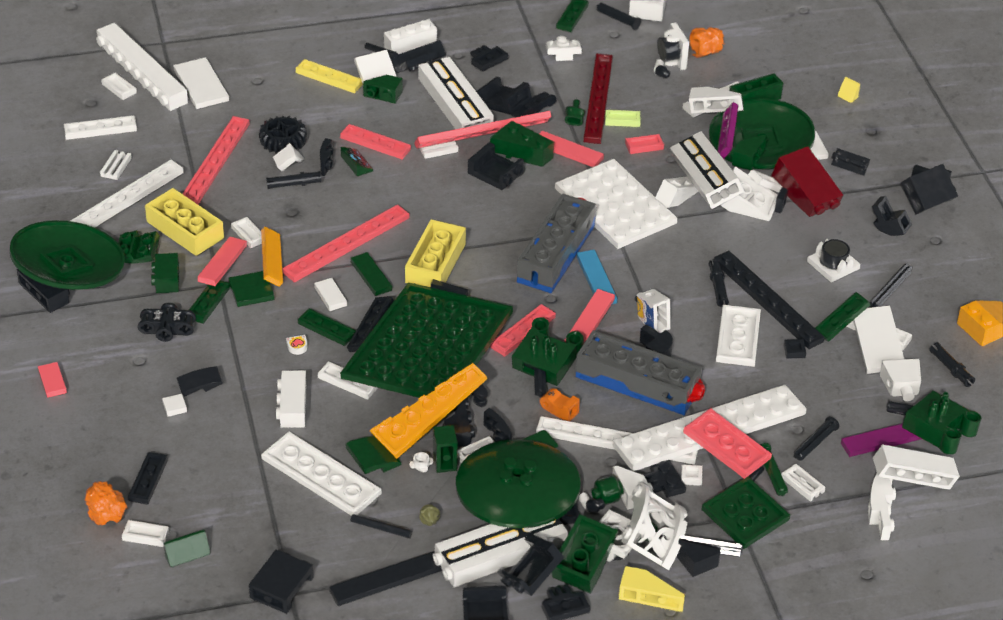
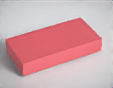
M660 134L625 139V144L630 154L664 150V143Z
M57 362L38 366V372L47 398L67 393Z

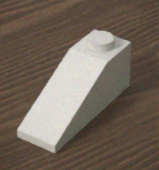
M712 87L691 88L689 96L691 114L724 112L733 102L738 104V111L743 110L740 93Z
M688 177L664 179L655 199L659 200L666 208L675 207L696 194L698 190Z

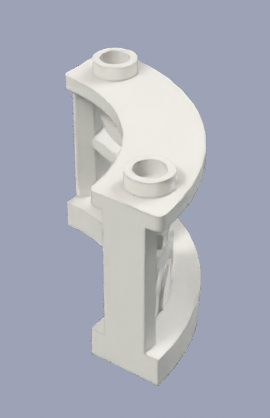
M641 482L636 485L632 492L633 497L631 500L634 503L633 515L629 526L623 531L621 542L669 570L681 547L678 544L680 536L683 537L686 532L687 522L684 521V518L687 516V511L681 505L675 503L673 506L650 492L647 484ZM654 511L659 512L662 520L668 526L661 528L657 533L649 517V513ZM637 533H640L642 536L638 543L644 542L647 538L649 540L644 549L633 543ZM662 534L665 535V536H666V540H665L664 536H663L661 539H659V536L662 535ZM652 547L659 558L647 552V550Z

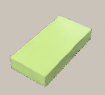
M606 110L605 126L640 127V111Z

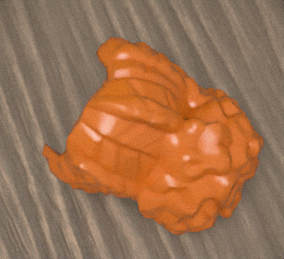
M695 28L689 36L691 49L696 52L692 56L696 58L707 56L710 53H718L724 45L723 32L718 28Z
M103 481L94 482L87 489L85 501L86 505L89 506L88 514L90 519L97 525H105L109 521L119 523L127 508L122 493L118 490H113L111 484Z

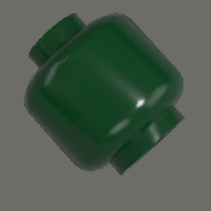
M614 476L597 479L594 482V488L591 489L593 499L601 498L604 500L605 505L618 502L624 493L621 481Z

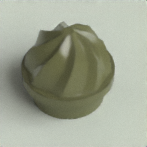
M428 504L421 508L419 518L427 526L436 525L440 518V511L437 507Z

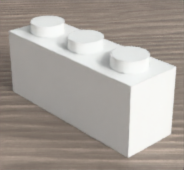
M429 19L384 32V48L395 51L398 54L437 41V28Z
M306 370L282 371L281 379H278V391H281V393H277V405H280V407H276V419H280L281 428L305 427Z

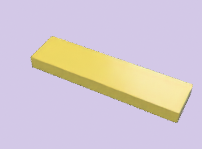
M306 59L295 68L297 74L352 93H356L363 85L361 78Z

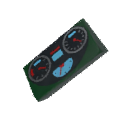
M341 147L342 159L357 177L373 171V168L357 149Z

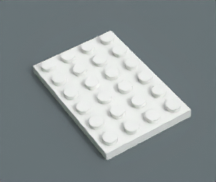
M615 159L555 183V189L561 195L563 193L596 203L595 228L617 249L677 224V217L659 200L655 199Z

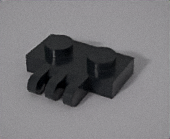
M483 45L481 48L478 47L470 52L473 57L471 58V64L482 72L508 59V53L498 46L490 49Z
M670 460L651 465V472L643 474L647 482L651 483L653 493L663 491L666 498L686 493V486Z
M563 585L564 593H562L560 587H555L556 595H554L552 589L546 590L549 600L542 602V610L547 620H564L590 613V606L583 591L572 594L568 585Z

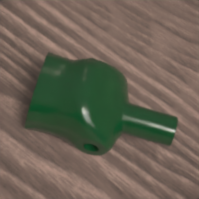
M578 99L573 100L572 106L566 107L565 122L569 125L580 126L583 123L585 110L579 108L580 101Z

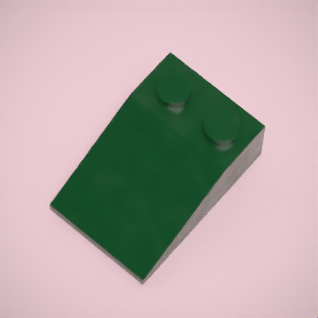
M580 514L559 550L564 559L553 570L552 578L591 594L601 576L618 530Z

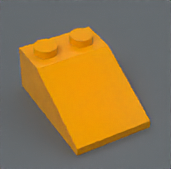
M979 300L970 302L960 307L957 324L979 345L984 346L1003 337V302Z

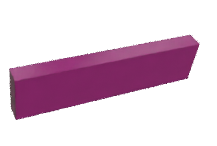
M734 102L723 112L717 151L723 159L729 154L733 146L738 104Z
M898 424L842 438L841 445L848 456L852 457L877 451L882 444L897 446L921 440L922 438L902 428L903 424Z

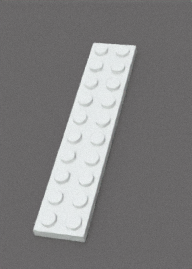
M782 385L711 409L743 433L748 434L805 415L807 408L786 385ZM707 410L613 440V447L632 471L703 449L702 446L683 433L685 426Z

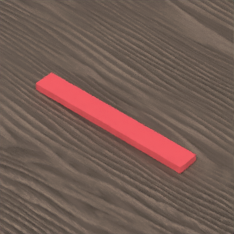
M550 111L421 136L414 143L418 149L497 133L510 121H514L524 127L547 123L552 116Z
M236 116L231 118L182 193L184 196L196 204L200 203L250 125L249 119Z
M397 204L282 268L283 274L295 283L409 219V213Z

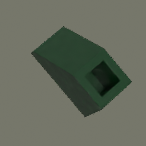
M386 74L363 82L364 97L396 104L403 92V78Z

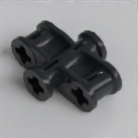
M164 303L161 309H143L141 311V321L138 323V330L143 334H156L158 340L168 342L172 340L173 335H191L194 331L193 323L196 320V315L190 310H178L177 306L173 303Z

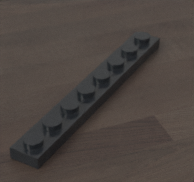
M728 250L714 257V259L720 260L721 270L794 337L804 339L806 348L811 349L824 342V336L733 253Z

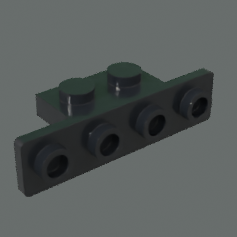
M441 40L398 54L396 59L390 57L395 73L407 69L410 72L418 69L420 64L446 56Z

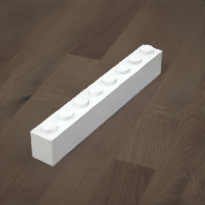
M112 23L97 29L98 37L96 40L98 45L102 46L117 63H120L163 106L171 111L188 104L187 89L119 26Z

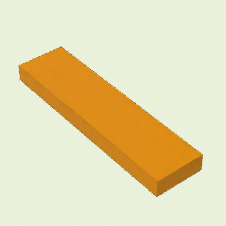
M264 226L261 230L264 280L280 287L283 283L280 234Z

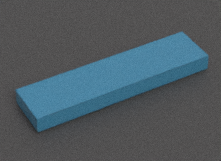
M596 251L577 252L578 262L593 295L597 289L615 295V300L612 304H617V296Z

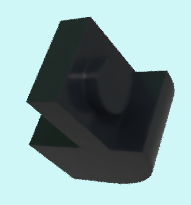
M886 196L879 197L872 206L877 216L873 223L880 232L890 236L905 235L912 226L906 210L893 211Z
M645 324L640 331V343L645 345L646 349L671 357L672 335L667 330L659 333Z

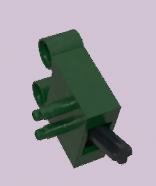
M542 317L536 318L532 321L531 329L512 355V368L533 376L535 395L542 397L546 393V382L558 386L577 358L578 352L584 345L583 335L578 331H572L567 334L566 343L550 337L547 319Z
M932 391L914 406L889 401L887 404V412L905 415L902 428L949 455L957 452L962 435L966 437H975L977 435L982 419L979 413L970 411L950 400L948 392H943L941 395Z

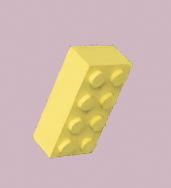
M174 188L145 205L147 222L195 256L224 239L223 221Z
M431 219L405 265V283L409 282L426 287L431 286L433 279L446 283L466 245V228Z

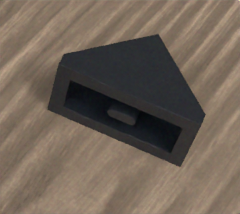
M679 540L678 544L681 547L677 553V558L692 577L718 567L720 549Z

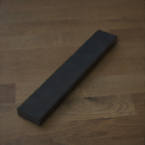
M435 551L329 586V589L337 606H341L438 573L442 569L441 565L437 566L433 560Z

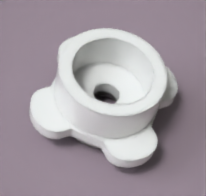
M418 452L413 456V461L409 463V466L421 472H427L429 465L433 464V459L425 452Z

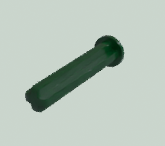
M769 443L760 444L771 453V445ZM772 455L771 459L764 464V467L778 496H785L788 493V488Z

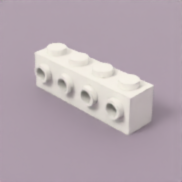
M883 444L873 457L878 477L949 490L960 477L954 458Z

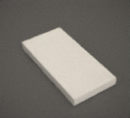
M206 57L173 65L177 77L183 87L187 89V94L196 109L229 101V95Z
M723 305L716 362L755 367L761 309Z
M890 306L867 308L853 320L867 374L879 373L882 361L904 360Z

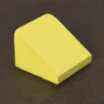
M845 77L838 92V97L852 103L859 96L860 83Z

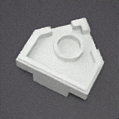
M559 36L556 41L550 40L546 43V50L548 55H555L556 61L573 60V54H581V45L577 40L569 41L566 37Z

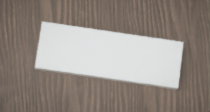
M291 432L286 433L261 454L264 461L351 516L352 514L358 515L382 494L381 488Z

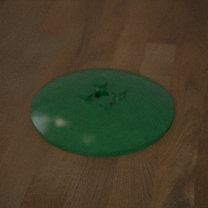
M758 98L742 101L743 110L737 111L732 148L740 140L765 135L766 150L755 165V169L775 168L779 157L807 146L810 149L812 148L815 141V127L811 118L803 110L790 103L775 99ZM718 112L709 127V140L717 151L723 112ZM730 151L729 154H728L724 159H726L727 161H729V162L732 163V157H730V153H731V151Z
M54 220L28 225L13 236L9 248L12 262L23 274L42 284L62 289L81 290L106 285L121 274L125 263V255L121 246L111 236L92 226L72 221Z
M503 440L485 445L466 457L456 475V492L462 505L482 521L506 528H532L553 522L565 515L574 506L580 494V475L571 459L552 446L531 440Z

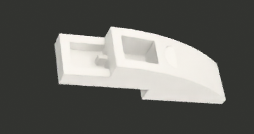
M876 474L869 498L868 520L869 525H878L880 540H889L890 533L894 531V520L890 519L892 500L896 498V491L891 486L892 479L878 477V474Z

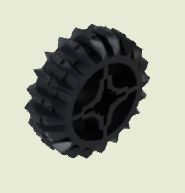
M290 116L269 118V121H264V124L261 125L259 132L261 145L264 146V149H268L269 152L274 151L275 154L279 153L289 143L296 150L302 149V145H305L307 137L305 124H302V121L297 120L296 117L291 118Z

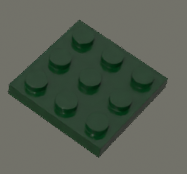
M749 477L742 479L705 502L701 508L736 543L742 544L743 549L790 520V514Z

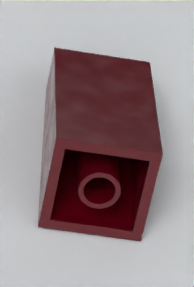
M808 146L779 157L771 174V177L783 188H787V196L809 217L821 215L826 210L835 209L840 205L843 193Z

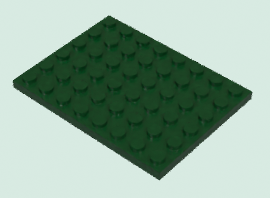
M408 282L340 372L341 379L417 398L423 395L426 396L433 392L435 387L446 382L450 377L473 363L477 366L512 315L513 306Z

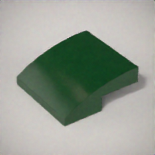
M374 436L346 442L347 451L364 474L381 469L384 473L401 466V461L398 458L396 459Z

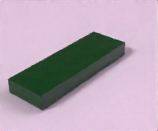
M571 0L556 23V29L572 33L587 9L589 1Z
M368 252L350 258L351 264L375 296L392 291L391 283Z
M220 280L216 286L207 285L189 309L195 313L196 322L205 323L229 291L230 283Z
M855 292L817 325L815 329L829 342L866 310L870 303L859 293Z
M310 308L298 318L299 325L343 346L350 342L356 330Z

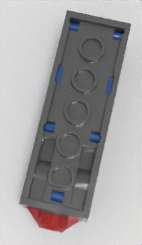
M562 193L519 257L517 263V283L548 293L553 292L577 255V252H579L595 227L596 203Z
M594 330L577 354L576 378L684 416L692 402L700 401L705 393V386L701 381V367Z

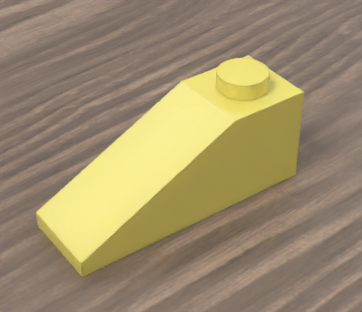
M625 566L620 584L619 599L683 612L685 598L683 593L647 570Z

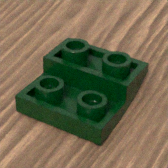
M135 230L121 234L118 244L124 252L125 263L154 261L160 238L158 232L154 231L140 235Z

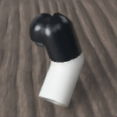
M658 59L654 66V73L666 79L670 76V71L667 70V67L663 66L664 61Z
M585 492L581 493L578 497L583 508L588 513L599 512L605 508V502L601 498L597 500L590 499Z

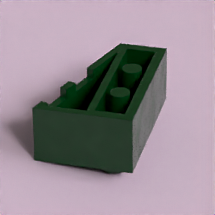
M510 121L490 137V142L495 144V153L506 155L508 159L512 157L522 158L524 163L541 167L553 159L554 141L514 121Z

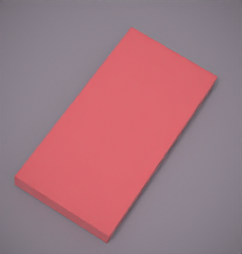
M711 408L685 426L683 433L744 479L770 460L772 456L769 451Z

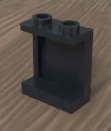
M498 76L476 91L490 110L506 114L513 113L532 99L529 83L523 82L516 88L503 86L501 78Z
M488 142L468 159V174L500 190L511 185L524 172V159L519 158L514 163L496 154L495 144Z
M944 164L918 173L901 182L915 215L958 197L956 188Z
M529 533L524 540L531 548L509 573L502 569H499L497 573L502 577L500 581L508 588L513 587L520 594L524 592L532 596L564 559V556L553 543Z
M276 549L249 583L250 599L287 614L291 609V599L306 580L311 581L314 578L313 565Z
M506 586L464 587V620H508Z

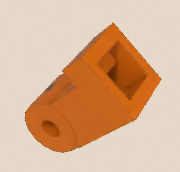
M551 388L540 398V404L543 409L562 420L571 421L579 413L580 399L575 396L569 398L561 394L557 389Z

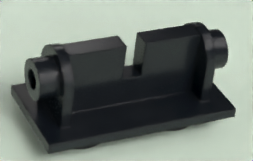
M837 148L836 152L832 154L831 158L833 160L831 165L865 176L871 159Z

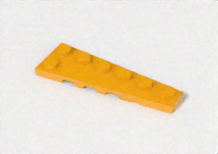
M472 363L450 377L446 382L435 387V390L430 394L418 398L419 401L410 407L407 405L401 409L402 412L393 418L389 417L372 428L370 432L397 459L485 382L487 377Z

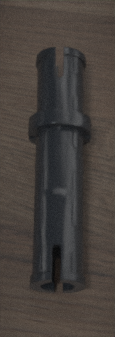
M320 171L311 173L300 172V174L267 177V189L321 183Z
M712 259L714 265H712L711 260L708 263L711 272L709 277L713 282L716 303L719 307H723L724 301L725 305L729 304L724 284L725 275L721 270L720 260Z
M934 343L938 350L931 346L930 352L965 387L972 386L968 380L974 384L975 377L966 370L962 363H958L940 343Z

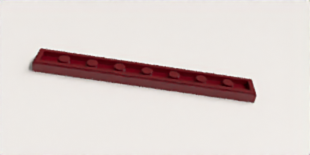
M596 54L583 143L601 144L613 55Z

